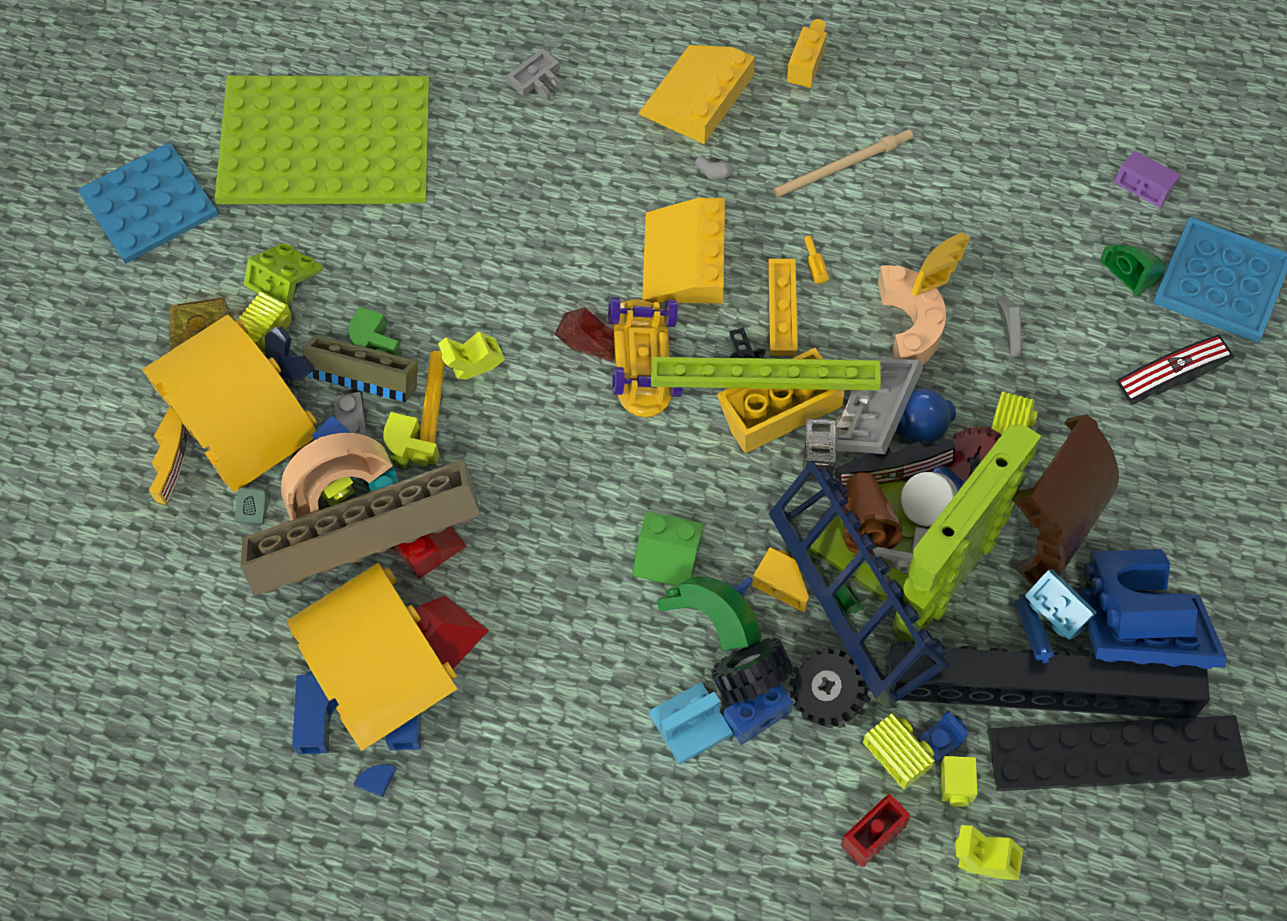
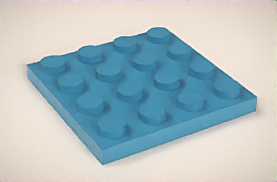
M170 142L77 189L125 264L219 215L217 209Z
M1189 217L1153 304L1259 343L1287 274V252Z

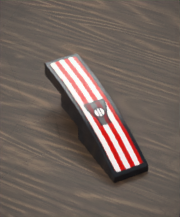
M1217 334L1160 357L1117 379L1116 382L1130 405H1133L1154 393L1159 395L1180 383H1183V385L1190 383L1233 359L1234 355L1220 334Z
M949 438L925 450L919 442L894 453L888 447L886 454L868 453L837 467L836 478L841 481L844 487H847L849 478L857 473L872 474L878 484L901 481L922 472L934 471L936 467L954 463L956 446Z

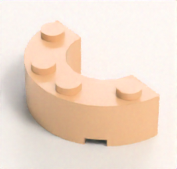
M881 266L878 287L882 305H892L903 309L914 323V326L906 332L895 335L892 350L894 359L920 360L922 365H924L940 345L946 321L944 300L937 288L917 296L911 294L918 276L917 272L901 266Z
M337 433L323 436L303 447L288 463L281 481V495L290 520L319 511L318 500L321 492L335 480L352 476L362 478L371 483L390 469L393 465L385 448L376 440L357 433Z

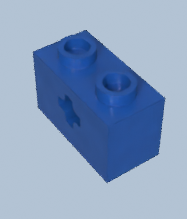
M780 684L777 688L769 689V692L764 695L763 693L757 695V698L753 700L749 698L743 703L738 701L724 710V719L738 742L743 745L792 712L793 700Z

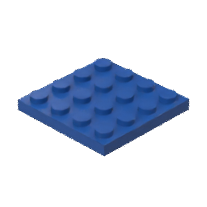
M1079 587L1078 594L1097 612L1086 623L1096 659H1102L1106 662H1116L1117 660L1133 661L1137 664L1161 663L1172 667L1189 665L1198 666L1203 669H1211L1213 667L1225 668L1227 656L1200 595H1189L1198 609L1194 637L1119 639L1114 628L1109 626L1108 616L1105 611L1101 610L1100 600L1098 596H1094L1092 588ZM1135 591V592H1138V593L1150 594V595L1175 594V593H1160V592Z

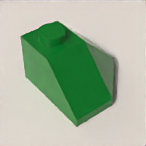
M1109 244L1104 248L1100 262L1137 296L1159 282L1167 267L1162 259L1154 255L1148 248Z

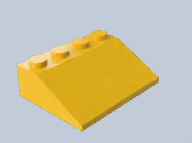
M689 45L642 107L639 115L705 144L754 76L755 56L734 47Z
M695 198L646 212L642 300L666 303V300L669 299L676 300L677 303L723 304L725 198Z

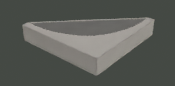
M1005 296L996 297L1011 357H1020L1022 354L1020 307Z

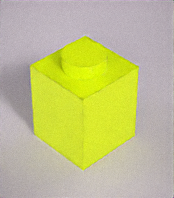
M944 756L940 765L941 800L950 802V805L953 807H966L969 803H973L977 796L976 757Z

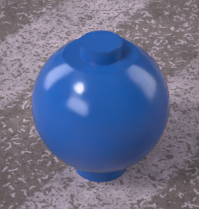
M926 388L914 389L896 430L905 440L911 443L919 442L920 445H926L936 442L947 432L950 422L955 420V406L950 400H945L943 396L934 390Z

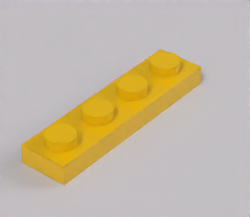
M769 259L770 356H797L796 259Z

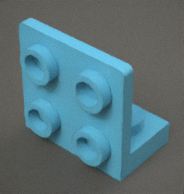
M1053 569L1048 570L1025 595L1030 601L1031 608L1039 615H1044L1052 623L1053 630L1068 640L1087 632L1086 623L1097 613Z

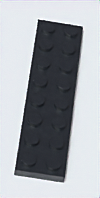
M1236 715L989 728L988 730L997 791L1237 779L1249 776Z

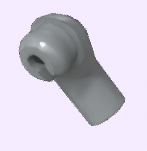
M701 155L695 161V165L711 180L725 179L734 172V167L731 163H711L704 155Z

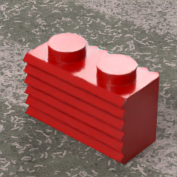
M888 794L843 836L841 846L860 867H865L867 862L870 863L871 858L879 854L885 845L888 846L889 841H892L894 837H897L898 833L902 832V829L906 828L910 819V813L892 795Z

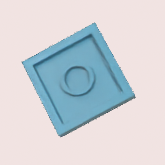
M702 682L648 711L649 716L679 765L731 737L733 734L720 713L721 701L715 692L708 694Z

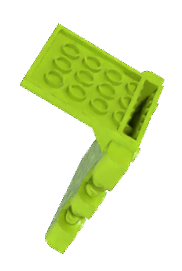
M1024 425L1008 427L931 527L915 524L905 515L901 505V493L906 483L896 481L879 484L902 524V540L891 550L910 553L916 527L928 529L914 548L908 570L909 574L899 572L895 568H890L891 571L887 573L891 581L895 579L902 587L903 596L901 598L904 604L910 603L919 614L920 619L917 620V623L921 629L924 627L928 629L935 619L939 621L948 609L947 603L983 555H989L998 541L996 539L1008 522L1015 506L1012 498L1021 488L1027 474L1022 471L1034 457L1042 437L1032 429ZM837 515L809 550L842 572L857 554L847 549L843 539L844 524L839 515ZM862 563L850 578L886 602L888 596L870 566L867 563ZM896 611L892 625L893 635L900 642H911L915 645L916 642Z

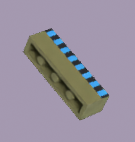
M316 334L303 347V356L314 367V370L307 377L314 378L317 381H326L340 385L343 388H352L370 395H379L390 398L393 401L405 403L417 389L418 361Z

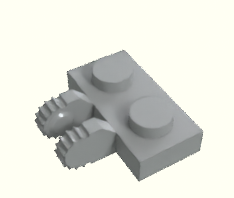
M543 48L506 75V82L522 96L535 89L546 100L550 98L552 94L548 87L542 83L544 80L557 91L563 88L562 82L554 74L560 69V63Z

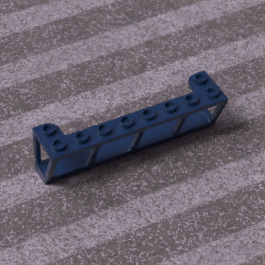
M812 461L804 468L768 514L877 701L889 708L947 668L949 664L943 656L947 651L937 637L933 639L925 627L920 628L917 623L920 616L910 603L904 604L901 598L903 596L902 587L895 579L891 581L887 574L891 571L888 564L881 556L877 557L873 552L876 548L875 543L867 533L862 534L859 529L862 526V522L852 510L849 512L845 505L849 502L844 495L847 493L844 485L838 478L834 479L826 467L820 469ZM814 474L822 489L793 511L788 512L784 508L808 478ZM826 495L831 502L830 509L803 540L792 519ZM839 515L858 546L859 552L830 585L809 548L831 521ZM866 560L888 598L863 628L857 632L836 593ZM895 608L913 636L916 645L896 668L884 678L863 641L888 613ZM926 654L936 662L935 665L897 691L891 690L895 683L922 655Z

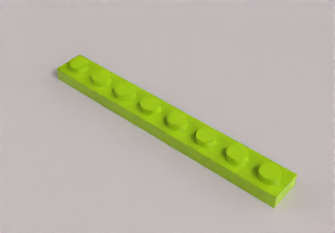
M652 357L651 387L880 391V360Z

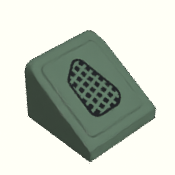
M239 488L234 520L236 522L263 525L270 502L267 492Z

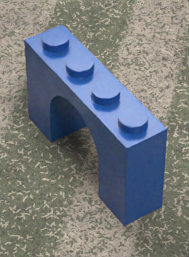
M1162 549L1090 551V562L1085 564V577L1087 581L1091 582L1093 594L1098 596L1101 610L1106 612L1108 624L1114 628L1119 639L1195 636L1198 609L1189 594L1150 595L1135 592L1139 590H1167L1170 562Z
M312 671L307 672L306 675L296 676L292 746L298 755L329 753L330 720L335 708L339 705L335 698L331 701L328 700ZM422 712L386 735V744L390 751L421 749Z

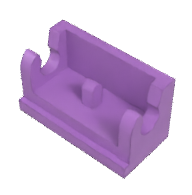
M1134 150L1121 165L1114 183L1160 208L1173 191L1172 188L1178 182L1181 175Z

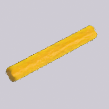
M433 350L430 353L419 440L435 443L445 366L441 350Z

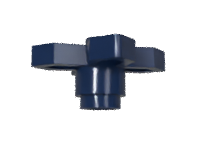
M282 326L273 328L265 336V351H262L267 359L273 358L281 369V372L278 374L288 386V378L298 381L302 380L314 370V367L305 356H298L290 349L291 337Z

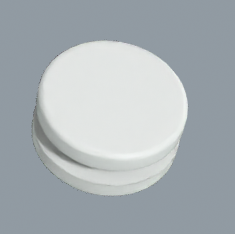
M934 472L916 474L903 487L901 493L902 509L905 515L915 524L931 527L956 495L958 489L954 482L943 474Z

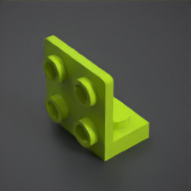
M281 243L248 258L244 286L258 294L262 291L290 307L293 303L296 283L320 273L323 265L314 261L312 257L298 252L291 245Z

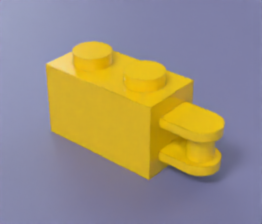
M815 19L809 28L803 26L788 63L787 82L811 88L826 49L827 32H824L826 29L825 21Z

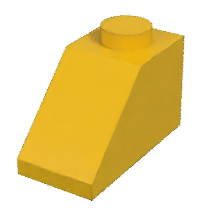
M770 547L753 575L752 586L805 613L808 607L809 596L797 562L786 551L775 550Z

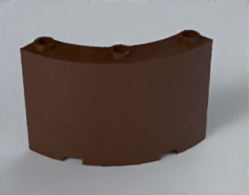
M1088 414L1066 419L1064 423L1072 432L1033 488L1018 490L1012 498V501L1023 512L1031 526L1038 528L1039 531L1037 554L1031 558L1021 560L1016 567V570L1032 586L1048 570L1053 569L1061 576L1118 487L1119 470L1115 455L1107 439L1098 428V423L1089 417Z

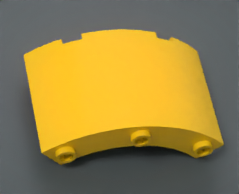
M226 315L143 368L142 371L155 391L170 408H174L180 421L191 436L197 439L203 449L205 447L209 449L204 454L224 483L235 493L239 488L244 487L313 440L312 435L317 431L314 426L318 423L309 410H303L278 374L281 372V369L273 358L267 359L247 335L248 331L240 320L234 321L229 315Z
M379 562L287 619L290 631L299 642L298 647L328 700L331 701L334 698L337 700L339 705L336 709L341 715L340 719L361 751L457 690L453 682L457 678L454 670L448 661L442 665L417 625V622L421 620L412 604L406 607L394 587V584L398 582L389 567L383 570Z

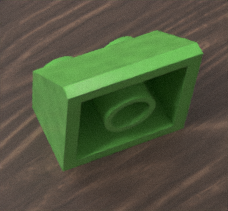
M646 511L639 535L632 576L673 586H679L680 583L692 578L703 540L704 524Z

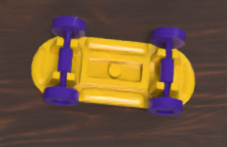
M610 297L608 322L613 324L616 364L612 372L613 395H618L622 406L635 416L647 418L658 415L667 408L671 397H680L683 387H651L652 357H670L668 327L676 326L678 313L676 300L667 299L665 310H662L659 302L651 303L646 300L632 299L620 304L619 297Z

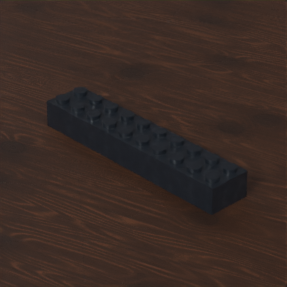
M899 642L891 644L885 664V678L915 647L913 643ZM943 645L947 651L943 656L949 666L899 700L1173 719L1197 717L1210 701L1208 670L1198 666L1181 665L1172 667L1161 663L1137 664L1133 661L1119 660L1116 662H1106L1102 659H1096L1093 653L1084 656H1071L1070 653L1062 651L1054 652V656L1048 658L1049 662L1043 663L1042 660H1036L1032 650L1008 652L1005 648L977 650L974 646L946 648ZM926 654L922 655L895 683L891 690L897 691L935 665L936 662Z

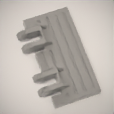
M869 358V360H880V391H854L846 408L848 414H855L854 417L838 416L834 422V426H836L842 419V421L851 422L850 426L836 427L838 430H832L828 435V439L831 441L830 445L834 451L886 454L922 372L923 365L920 360ZM859 399H869L867 404L859 401Z

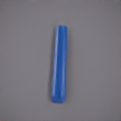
M1020 594L1019 599L1015 600L1014 604L1036 660L1048 663V658L1054 656L1038 613L1031 608L1030 601L1025 597V594Z

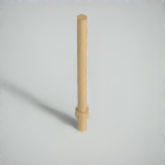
M907 129L894 136L891 134L887 135L876 144L775 187L773 192L779 198L878 153L892 151L897 148V145L912 139L913 133L910 129Z

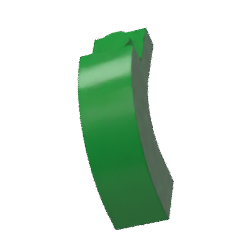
M703 576L692 577L680 583L679 586L666 590L667 595L657 600L659 612L680 608H695L705 613L716 627L722 651L749 647L762 639L757 619L750 605L733 587L718 579Z

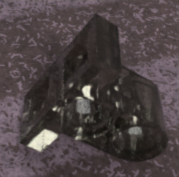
M806 419L803 469L813 461L820 469L826 467L833 476L836 464L835 420ZM812 474L805 483H818L814 474Z

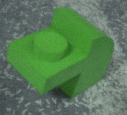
M359 306L349 324V335L352 344L397 356L402 355L399 342L383 336L387 330L384 315Z

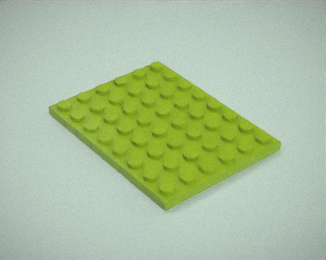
M227 75L215 190L216 204L426 203L429 76Z

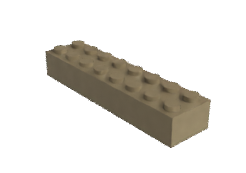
M464 459L243 537L240 567L254 595L271 593L283 585L299 583L311 575L330 572L339 565L355 563L370 554L383 553L398 544L411 543L429 533H439L457 523L472 521L475 517L480 516L476 488Z

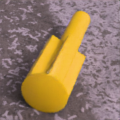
M808 235L804 240L810 255L807 262L814 283H825L830 277L822 254H817L812 236Z

